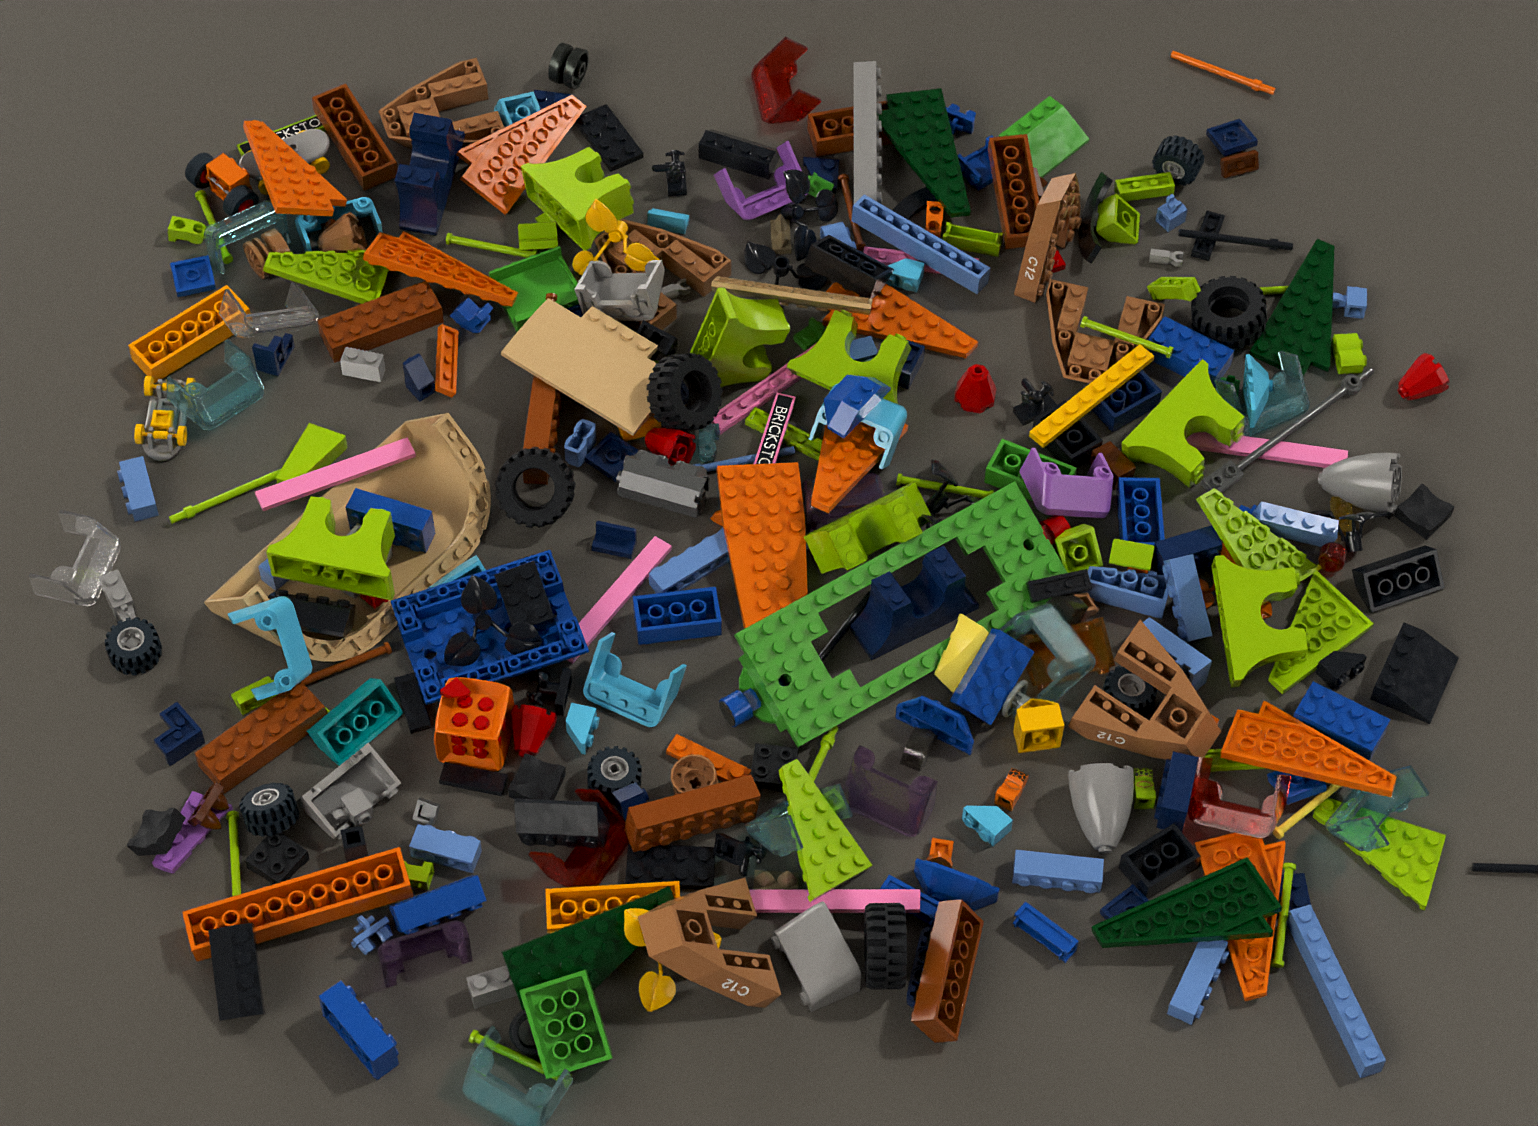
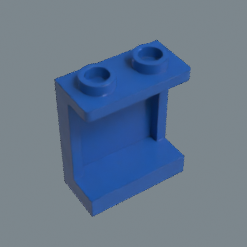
M992 135L986 138L984 147L966 157H963L961 154L957 155L962 175L978 191L993 183L988 155L989 138L993 137Z

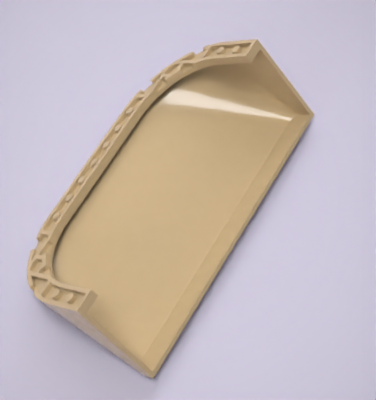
M449 413L405 421L376 447L379 448L408 437L416 457L333 486L322 496L331 500L336 523L335 535L346 536L351 531L345 507L355 488L432 511L436 534L426 553L416 552L401 545H391L393 557L386 565L391 570L395 592L393 600L426 590L457 566L464 563L479 545L483 530H486L488 524L491 492L489 480L487 481L484 472V463L472 443ZM303 514L204 602L211 612L231 622L228 618V613L270 600L268 596L276 591L261 580L258 566L268 558L266 552L269 545L275 544L289 535L297 526ZM288 580L279 588L287 590L288 594L292 595L306 593L311 598L325 596L329 597L330 601L337 602L338 599L350 601V604L356 605L353 630L344 637L301 630L310 660L334 662L360 655L375 646L398 625L390 602L391 600L386 603L383 602L377 609H374L360 598V594L354 599L338 589L294 580ZM254 618L236 624L282 648L276 629L263 631L258 628Z

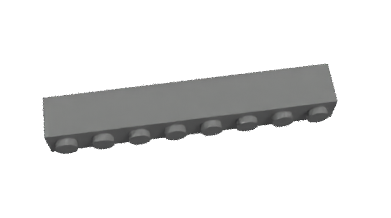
M876 61L854 62V204L863 195L870 197L878 203H882V192H879V186L882 185V174H879V168H882V157L879 156V150H882V139L879 138V132H882L881 120L879 121V114H882V105L878 97L882 96L881 85H878V79H882L881 68H878Z

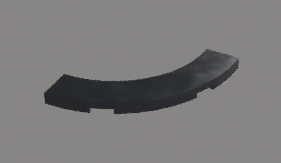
M1103 172L1098 176L1088 196L1079 228L1080 251L1083 258L1091 264L1102 248L1098 243L1096 234H1094V228L1097 226L1098 219L1096 211L1113 182Z
M925 187L905 197L892 211L910 221V218L915 213L917 214L926 208L927 201L938 202V200Z

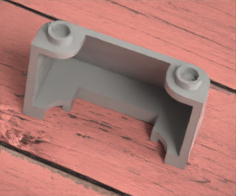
M662 260L647 262L645 266L646 273H612L607 263L603 261H590L574 289L583 315L593 306L616 321L652 320L657 312L665 272Z
M367 743L296 802L332 839L335 837L341 839L340 830L347 829L352 823L348 819L337 827L332 821L333 816L331 813L337 809H342L340 797L360 788L370 804L374 806L385 796L389 799L399 790L396 787L401 782L372 746Z
M823 901L813 905L773 932V937H771L775 950L779 949L780 952H785L802 985L801 1001L804 1006L808 1005L811 1012L860 992L861 972L827 905Z

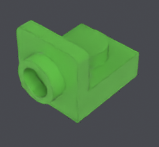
M813 172L812 176L808 175L810 181V191L808 194L816 197L822 189H829L830 191L833 189L834 184L817 176V173Z
M811 317L809 325L796 333L793 340L806 351L820 340L825 328L820 321L817 322Z

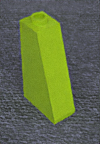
M309 423L277 475V484L333 463L347 449L346 435Z

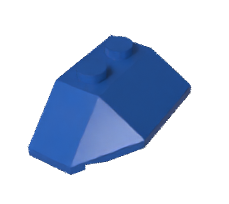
M846 375L824 398L827 428L840 437L845 438L891 390V387L873 377Z
M920 696L897 705L896 719L969 755L972 754L974 740L966 717L958 710L950 709L941 702L925 696Z
M918 858L915 861L914 873L924 893L937 901L962 899L975 911L994 904L998 900L1000 888L991 886L979 878L935 862L923 861Z

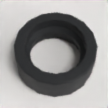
M521 1011L510 1023V1040L520 1051L526 1054H538L536 1044L526 1045L519 1038V1027L522 1022L528 1019L526 1011Z

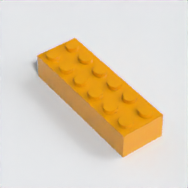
M226 285L130 343L128 346L131 358L147 376H153L155 384L158 382V379L165 378L252 324L250 308Z
M679 881L545 889L547 933L667 886H670L674 899L679 898Z

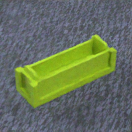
M1170 172L1115 180L1114 192L1125 201L1170 196L1171 194L1174 195L1175 184Z
M946 222L945 234H943L945 242L959 250L999 256L1003 238L1002 232L994 233L952 225L950 222Z
M1160 277L1147 286L1152 299H1158L1159 301L1163 299L1191 301L1197 297L1196 293L1201 291L1195 277Z

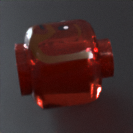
M1336 542L1324 544L1319 552L1318 564L1327 572L1334 573L1343 569L1346 561L1345 548Z

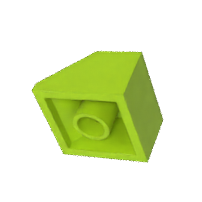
M1118 194L1104 199L1098 205L1096 232L1108 242L1137 244L1140 213Z
M1081 524L1065 530L1055 539L1059 558L1068 573L1084 569L1088 571L1089 566H1104L1094 527Z

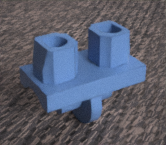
M362 915L358 916L357 921L359 924L353 929L356 933L364 930V932L355 937L351 945L354 949L358 947L367 955L376 948L370 939L373 935L376 934L382 943L390 939L393 934L388 926L390 922L385 916L370 927V924L375 921L372 915L367 919Z

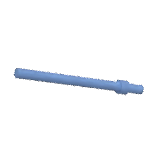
M794 446L781 448L778 457L795 454ZM757 454L700 465V463L693 465L702 466L709 472L716 470L717 466L753 463Z

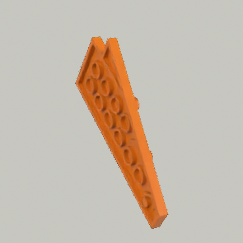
M570 95L460 149L456 155L470 165L460 180L506 215L526 189L521 166L526 163H545L587 106L575 96Z
M257 120L244 121L243 129L275 213L333 217V206H346L347 199L322 177L314 166L309 165L264 122Z
M404 231L399 238L380 232L363 255V260L371 265H380L387 267L390 271L403 272L409 277L422 278L428 283H438L447 289H457L467 295L473 294L486 301L498 302L502 306L512 307L517 300L518 292Z
M836 282L826 291L860 297L859 294L844 289L842 285ZM885 284L880 293L872 298L870 315L852 313V316L855 317L854 320L858 324L856 332L858 334L885 340L889 334L895 336L897 333L907 338L906 340L925 346L927 350L967 358L978 347L977 340L888 284ZM828 309L831 312L822 320L824 326H828L835 310Z
M860 422L845 438H842L829 430L827 425H825L811 506L829 514L883 457L885 449L877 446L873 439L876 428ZM904 424L899 440L908 431L907 424Z
M1263 701L1259 714L1237 709L1220 758L1387 797H1392L1397 776L1267 701Z
M1254 827L1195 842V848L1201 855L1200 864L1204 876L1248 857L1279 902L1286 849L1285 840L1264 845L1259 827ZM1277 914L1265 919L1273 930L1272 937L1225 940L1228 942L1227 948L1244 1001L1267 996Z

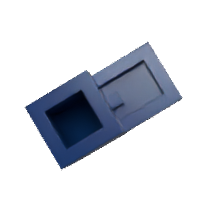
M468 297L450 314V317L462 328L472 333H479L491 320L489 313L493 307L487 303L479 308Z

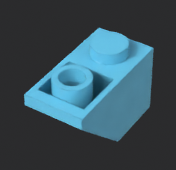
M905 258L888 265L894 271L886 284L907 291L917 292L924 275L925 263Z
M571 703L566 718V732L580 753L586 755L588 747H592L594 740L592 733L594 729L597 730L600 718L597 717L596 708Z
M965 806L963 808L962 819L964 824L969 828H973L983 841L989 842L992 846L997 844L1012 829L1013 820L998 806Z

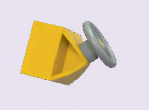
M1026 680L1019 681L1009 693L1002 708L1003 717H1009L1016 710L1013 733L1018 753L1059 748L1064 731V722L1059 704L1043 699H1031L1025 695L1028 682Z

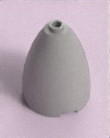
M1369 453L1343 459L1324 468L1323 472H1319L1318 484L1322 485V489L1330 495L1352 506L1373 512H1391V514H1395L1398 505H1394V502L1398 500L1401 492L1402 465L1397 462L1401 455L1400 453Z
M1096 763L1080 766L1081 769L1076 772L1069 770L1068 781L1071 801L1084 835L1092 847L1098 850L1099 853H1111L1112 849H1115L1121 840L1130 816L1134 791L1133 768L1125 765L1122 769L1118 766H1113V763Z

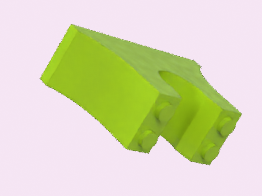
M590 147L557 161L542 164L526 163L522 165L521 170L527 197L550 219L556 222L583 250L590 249L592 242L600 233L593 230L586 222V213L595 199L603 203L617 220L634 213V201L630 195L631 185L629 181L624 179L619 173L605 177L601 169V157L598 152H594Z
M717 288L690 353L700 354L713 364L712 367H715L718 371L717 376L721 378L722 383L720 387L743 382H760L768 377L772 371V364L767 358L766 349L763 345L783 343L790 332V325L786 321L784 310L780 306L778 299H744L730 294L726 288Z
M842 309L841 312L834 311L824 334L816 345L804 355L789 360L787 365L791 373L828 390H831L846 375L876 378L891 387V390L883 399L898 404V380L912 348L904 336L897 333L895 336L889 334L881 343L880 350L873 359L866 362L853 360L850 356V345L856 337L858 324L854 320L855 317L852 316V313Z
M1202 359L1122 441V453L1132 462L1149 463L1168 471L1187 487L1191 488L1194 484H1199L1204 477L1205 458L1197 448L1187 442L1186 438L1196 432H1206L1214 436L1218 442L1230 447L1234 442L1238 443L1244 435L1245 416L1218 394L1209 377L1208 363Z
M912 482L803 537L821 574L839 568L849 570L866 562L868 555L895 542L903 543L922 534L921 527L929 521L922 518L921 515L931 516L916 483Z
M310 496L304 514L293 531L279 542L269 545L267 549L269 566L274 577L387 600H393L395 595L391 570L386 565L395 533L391 512L384 509L370 508L363 518L362 526L357 532L348 536L335 535L336 523L331 500L324 497Z
M1224 555L1215 556L1211 567L1230 687H1239L1248 674L1265 664L1303 658L1308 651V647H1310L1309 634L1305 635V629L1294 627L1281 630L1274 629L1268 626L1261 616V606L1265 603L1282 601L1294 595L1298 585H1300L1299 573H1295V568L1253 570L1232 563Z

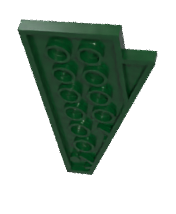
M942 89L886 94L888 110H882V114H879V121L881 120L884 134L951 218L970 216L971 210Z
M1318 238L1316 239L1267 321L1265 330L1251 348L1249 354L1252 357L1301 379L1304 378L1311 365L1323 371H1329L1334 245Z
M1246 857L1091 926V931L1102 948L1268 938L1273 936V930L1265 919L1281 912L1282 906L1249 858Z
M670 886L502 951L501 954L522 1011L525 1008L519 990L582 970H587L594 991L638 947L632 945L625 936L624 910L640 908L650 911L667 901L673 900L674 896Z

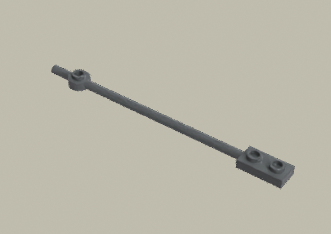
M1367 368L1358 376L1352 374L1345 376L1341 382L1340 389L1237 464L1229 460L1203 479L1201 485L1207 491L1215 488L1221 493L1244 476L1241 470L1345 394L1356 395L1362 388V382L1374 374L1373 368Z

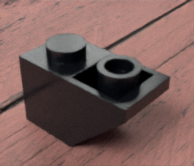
M1333 651L1318 662L1315 673L1333 690L1339 685H1345L1354 674L1359 675L1365 669L1364 664L1367 657L1364 654Z
M362 826L340 830L346 862L368 856Z

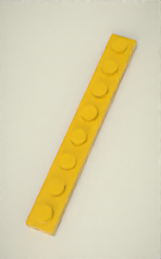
M1139 344L1030 430L1029 437L1044 448L1154 361V355Z

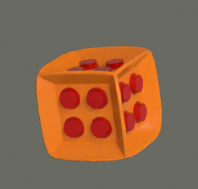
M457 677L471 691V695L464 699L441 696L434 733L436 756L443 764L448 762L488 771H500L506 760L513 730L512 710L514 698L510 687L497 682ZM449 678V679L447 680L445 686H446L449 682H451L454 678Z

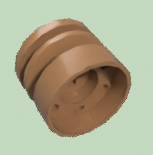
M275 228L262 233L261 241L255 237L252 241L243 243L247 260L261 279L269 277L270 274L263 271L269 252H291L286 241Z
M690 754L684 756L674 764L671 770V782L675 795L718 783L714 764L702 755Z

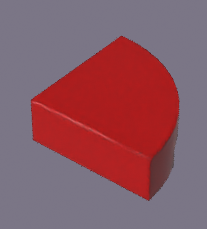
M456 677L440 690V694L446 698L464 699L471 695V691Z

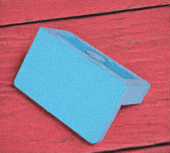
M654 208L648 210V226L685 234L689 223V215Z

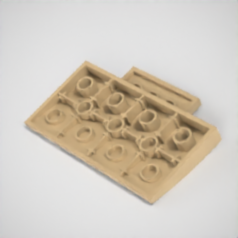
M719 276L712 281L711 285L714 293H716L717 288H726L734 296L758 300L778 299L780 305L789 306V304H796V307L806 309L810 306L816 307V310L827 311L828 309L841 311L843 309L851 313L870 315L873 300L871 298Z
M548 298L525 322L501 352V356L632 436L654 414L650 411V402H647L648 390L646 389L647 384L650 382L648 380L649 375L654 372L652 369L657 364L649 358L657 351L658 345L593 306L582 317H579Z

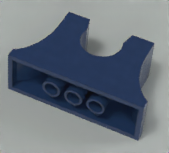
M414 113L409 128L410 139L412 140L411 161L409 165L399 164L395 177L400 201L399 228L401 230L437 236L459 159L456 153L462 149L465 132L454 130L452 119Z
M945 546L927 553L923 559V568L919 575L904 586L900 587L890 571L871 580L868 603L861 615L850 625L851 632L871 661L956 620L960 613L967 615L979 609V603L965 585L966 575Z

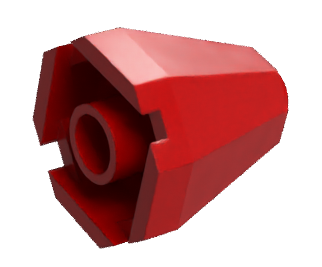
M1427 353L1420 355L1399 381L1398 393L1403 399L1406 398L1411 401L1442 393L1449 388V385H1446L1449 383L1448 376L1439 362L1437 364L1433 362L1435 358Z
M975 364L969 367L957 382L954 400L957 404L958 402L961 404V408L964 411L982 413L985 411V408L994 406L997 388L984 365Z
M654 427L645 436L646 447L652 454L665 456L668 458V464L671 466L675 465L679 460L689 464L696 450V443L692 441V439H695V435L683 430Z
M522 704L520 709L518 705L513 706L515 751L519 753L518 756L523 757L525 753L537 756L555 727L556 713L551 712L550 715H547L546 709Z

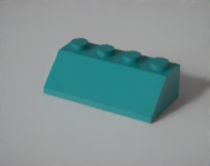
M369 678L308 729L307 732L317 747L340 766L363 746L372 741L404 712L381 679Z

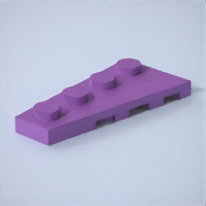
M191 792L180 812L186 817L180 832L176 835L172 847L167 854L156 855L152 862L153 867L174 874L192 854L191 851L206 839L205 836L212 829L205 828L199 824L193 827L187 822L203 798V794ZM228 804L229 809L227 810L210 809L220 821L233 808L231 804Z

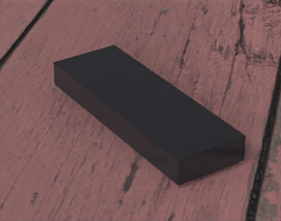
M1207 210L1199 231L1219 234L1225 215ZM1196 239L1191 256L1209 261L1216 241Z
M1087 569L1026 582L1031 603L1092 589Z
M415 672L395 677L394 682L410 733L431 729V723Z
M445 762L439 778V784L503 796L508 775Z

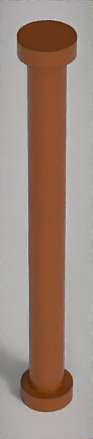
M841 174L838 176V182L842 187L856 248L862 251L864 246L866 247V243L862 239L859 225L851 221L854 203L848 183L849 176Z
M388 641L384 642L380 647L312 673L301 682L307 685L385 653L391 654V647Z

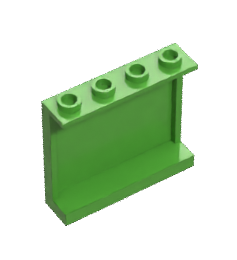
M560 246L531 255L528 258L515 261L489 272L490 278L518 292L517 300L512 307L502 306L516 332L546 301L547 293L557 294L558 298L555 302L566 309L579 304L574 290L578 283L562 257Z

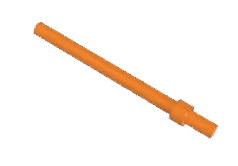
M1172 51L1170 58L1247 85L1257 92L1263 91L1273 95L1276 89L1263 84V81L1258 79H1249L1176 51Z

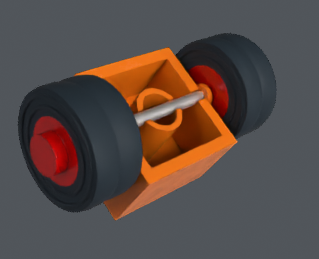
M200 153L189 161L185 169L186 179L198 189H205L210 186L211 191L224 201L223 210L228 216L237 222H241L253 215L258 207L259 197L252 191L248 171L238 166L232 157L229 158L222 153L214 158L208 153Z

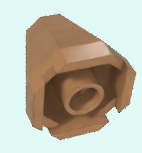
M351 212L342 215L319 235V240L317 241L319 250L323 252L335 251V253H347L348 250L366 251L367 241L362 226L358 227L356 224L359 222L358 218Z

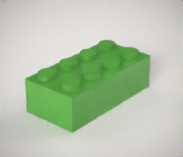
M1001 439L986 467L984 482L1001 489L1015 481L1024 498L1033 501L1019 472L1030 449ZM1038 453L1042 462L1056 464L1061 474L1076 475V467Z

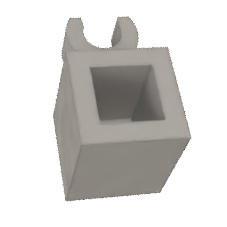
M360 788L340 797L342 809H337L331 813L333 816L332 821L337 827L348 819L354 827L368 823L374 818L373 807Z

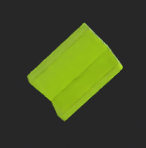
M556 222L518 224L519 250L558 247Z
M267 676L231 694L242 715L264 705L277 696L274 695L257 701L251 691L253 688L274 682V679L271 680Z

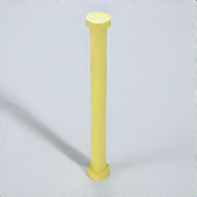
M1329 785L1327 791L1319 793L1279 827L1275 826L1272 829L1273 835L1277 839L1283 838L1285 832L1342 786Z

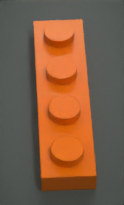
M441 324L437 332L435 391L452 398L456 394L459 331Z
M678 734L675 735L666 749V754L677 760L690 754L702 755L708 758L714 764L717 779L722 782L751 774V769Z

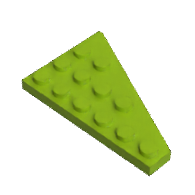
M348 250L347 253L306 251L305 254L269 252L263 268L264 272L361 304L381 296L389 272L387 267L371 265L364 261L363 255L365 250Z
M1213 488L1196 499L1238 566L1253 570H1274L1294 567L1295 573H1299L1300 582L1311 576L1316 570L1322 569L1319 564L1316 565L1306 558V554L1298 551L1282 537L1278 538L1270 532L1269 527L1261 524L1247 511L1243 512L1233 505L1234 502L1224 497L1217 489Z
M1317 570L1312 575L1291 624V627L1305 629V635L1309 634L1310 647H1308V651L1303 658L1275 661L1268 681L1282 695L1317 669L1320 660L1333 651L1344 650L1371 630L1374 625L1371 620Z
M795 759L782 766L778 771L780 780L783 783V793L787 795L789 804L787 811L790 823L793 826V837L797 839L799 850L797 854L803 871V880L807 882L809 891L807 898L812 902L868 870L872 864L799 760Z
M1327 798L1315 808L1312 816L1314 819L1325 825L1328 831L1338 835L1348 848L1361 856L1368 865H1373L1382 873L1381 876L1394 887L1399 888L1403 895L1409 896L1414 900L1420 909H1426L1446 835L1331 798Z

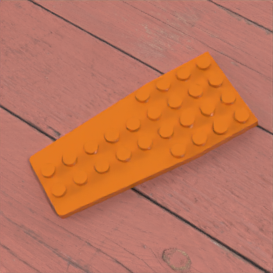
M798 462L717 466L716 469L722 524L744 629L808 594L806 541L803 537L806 535L805 513Z

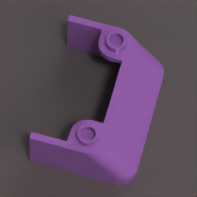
M789 141L776 148L784 164L774 172L776 186L745 199L742 191L733 186L726 168L714 174L725 202L744 220L755 219L792 202L787 194L783 171L802 170Z
M1031 448L1019 472L1036 508L1041 513L1091 518H1105L1111 508L1113 474L1102 453H1098L1086 476L1061 474L1056 464L1042 462L1036 448Z

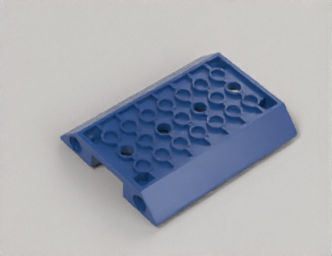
M551 550L473 574L485 580L494 589L497 595V603L493 609L487 611L492 621L506 632V629L512 625L494 575L531 561L535 562L553 614L557 615L555 618L556 625L538 631L543 640L539 647L516 655L506 650L505 641L507 637H504L493 626H490L486 630H477L475 640L480 646V655L473 664L453 666L445 663L444 652L450 638L459 632H466L470 638L473 635V626L475 625L472 617L473 614L464 610L461 604L462 592L472 575L390 601L426 705L440 701L442 696L440 690L445 686L449 678L463 677L499 682L589 652L577 618L573 615L566 597L563 582ZM428 653H436V656L434 658H426V655Z

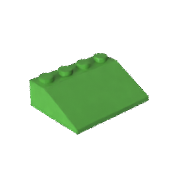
M1051 96L1047 97L999 135L1001 137L1027 134L1033 167L1037 168L1038 174L1042 178L1089 142L1088 136L1066 108Z
M587 970L519 990L546 1079L613 1058Z

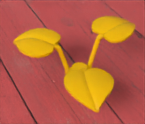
M598 199L594 200L586 213V222L597 232L605 230L609 238L595 257L587 250L578 252L572 263L575 272L582 276L589 262L599 261L597 259L611 241L617 243L623 240V252L627 254L624 261L633 270L645 271L647 262L660 260L643 244L632 243L627 248L628 236L625 235L628 231L627 224L617 220L613 213Z
M640 908L624 910L625 936L634 946H646L638 916L648 912V910ZM713 932L717 947L719 949L721 944V936ZM659 962V973L648 971L639 982L640 1000L649 1012L667 1005L674 998L676 992L673 979L663 975V966Z

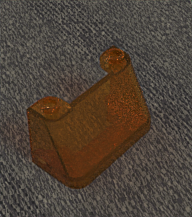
M1103 617L1043 633L1025 635L1016 639L1034 651L1025 668L1033 687L1037 686L1038 690L1050 687L1051 682L1096 671L1098 675L1109 673V668L1116 666Z

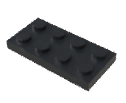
M607 104L580 115L576 120L575 125L595 152L599 153L601 160L610 172L644 158L642 150Z
M628 843L625 884L679 881L680 889L702 890L713 887L715 872L714 847L657 845L646 851L639 850L633 852L631 845Z

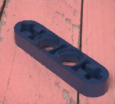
M933 926L924 927L920 933L906 995L907 1004L914 1008L916 1002L914 1000L916 988H919L920 981L915 979V975L922 972L925 963L919 956L928 950V946H926L928 934H931Z

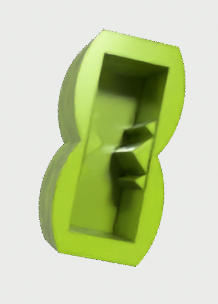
M1357 333L1334 334L1331 347L1338 374L1362 373L1367 365V357L1362 352V339H1359Z

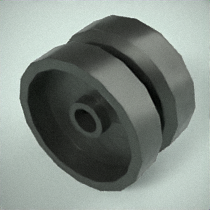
M561 42L551 57L548 70L549 80L557 84L564 83L566 87L577 89L581 85L588 68V51L578 47L574 49L572 45Z

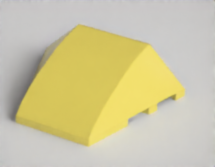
M961 613L957 618L958 622L954 632L950 635L949 644L946 650H944L934 673L952 693L955 692L989 634L984 627Z

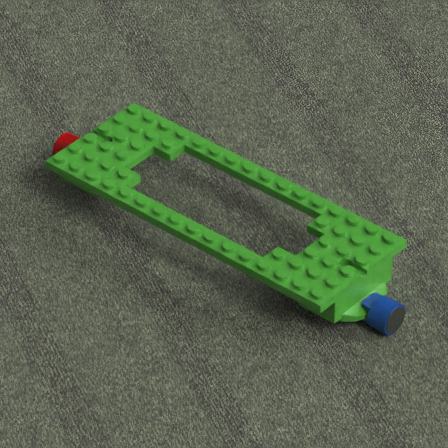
M1014 481L924 530L922 534L893 547L736 633L734 636L744 652V655L738 658L743 669L739 677V690L719 700V707L724 718L732 727L741 725L753 718V716L762 722L776 724L780 733L786 729L788 730L798 748L936 670L941 656L949 644L950 637L862 687L859 686L850 669L831 678L811 641L829 632L818 613L871 585L872 579L889 571L892 573L954 538L965 556L983 547L1003 582L986 592L996 611L976 622L989 633L992 628L1005 631L1065 597L1061 596L1031 603L1026 582L1068 573L1054 550L1057 548L1055 539L1065 530L1071 528L1064 516L1052 515L1039 523Z

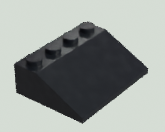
M1403 622L1374 686L1370 700L1430 724L1459 657L1424 630Z

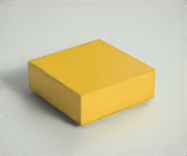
M153 410L150 427H153L154 430L169 431V427L172 428L174 411Z

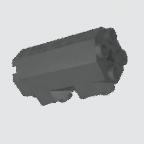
M638 450L637 454L625 456L623 471L618 472L616 482L619 483L617 488L619 496L695 518L701 515L707 500L705 494L706 491H709L710 477L706 474L707 470L704 467L691 465L681 460L671 466L668 464L669 460L665 456L648 453L645 450Z

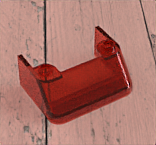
M784 37L753 67L751 72L761 119L768 124L802 120L822 102L820 98L800 89L794 94L792 93L789 80L797 74L796 60L808 50V47L788 37Z
M1199 757L1188 807L1189 819L1196 824L1255 838L1269 837L1285 810L1292 776L1278 775L1274 795L1265 798L1262 809L1223 801V788L1221 784L1217 781L1209 780L1213 758Z
M577 788L575 793L582 801L599 803L610 823L605 848L596 847L591 849L576 846L565 862L553 853L531 851L528 854L548 878L566 888L599 886L629 843L624 831L625 820L599 790Z

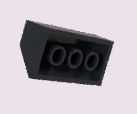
M713 129L705 130L699 142L700 159L768 180L780 159L779 153L775 148Z
M827 235L811 244L804 264L811 271L824 275L829 281L842 285L844 289L859 294L860 297L871 299L880 293L894 271L891 267L831 235Z
M1426 545L1352 569L1356 590L1371 613L1445 588L1437 549Z
M281 589L268 596L270 600L280 596L289 598L294 605L301 630L344 637L353 630L356 605L350 604L348 600L338 599L337 602L330 601L329 597L325 596L311 598L306 593L292 595L288 594L287 590Z
M515 799L516 833L523 844L528 846L539 844L549 847L560 845L570 848L576 846L591 849L596 847L605 848L610 823L598 802Z
M254 923L208 930L219 1021L265 1014Z

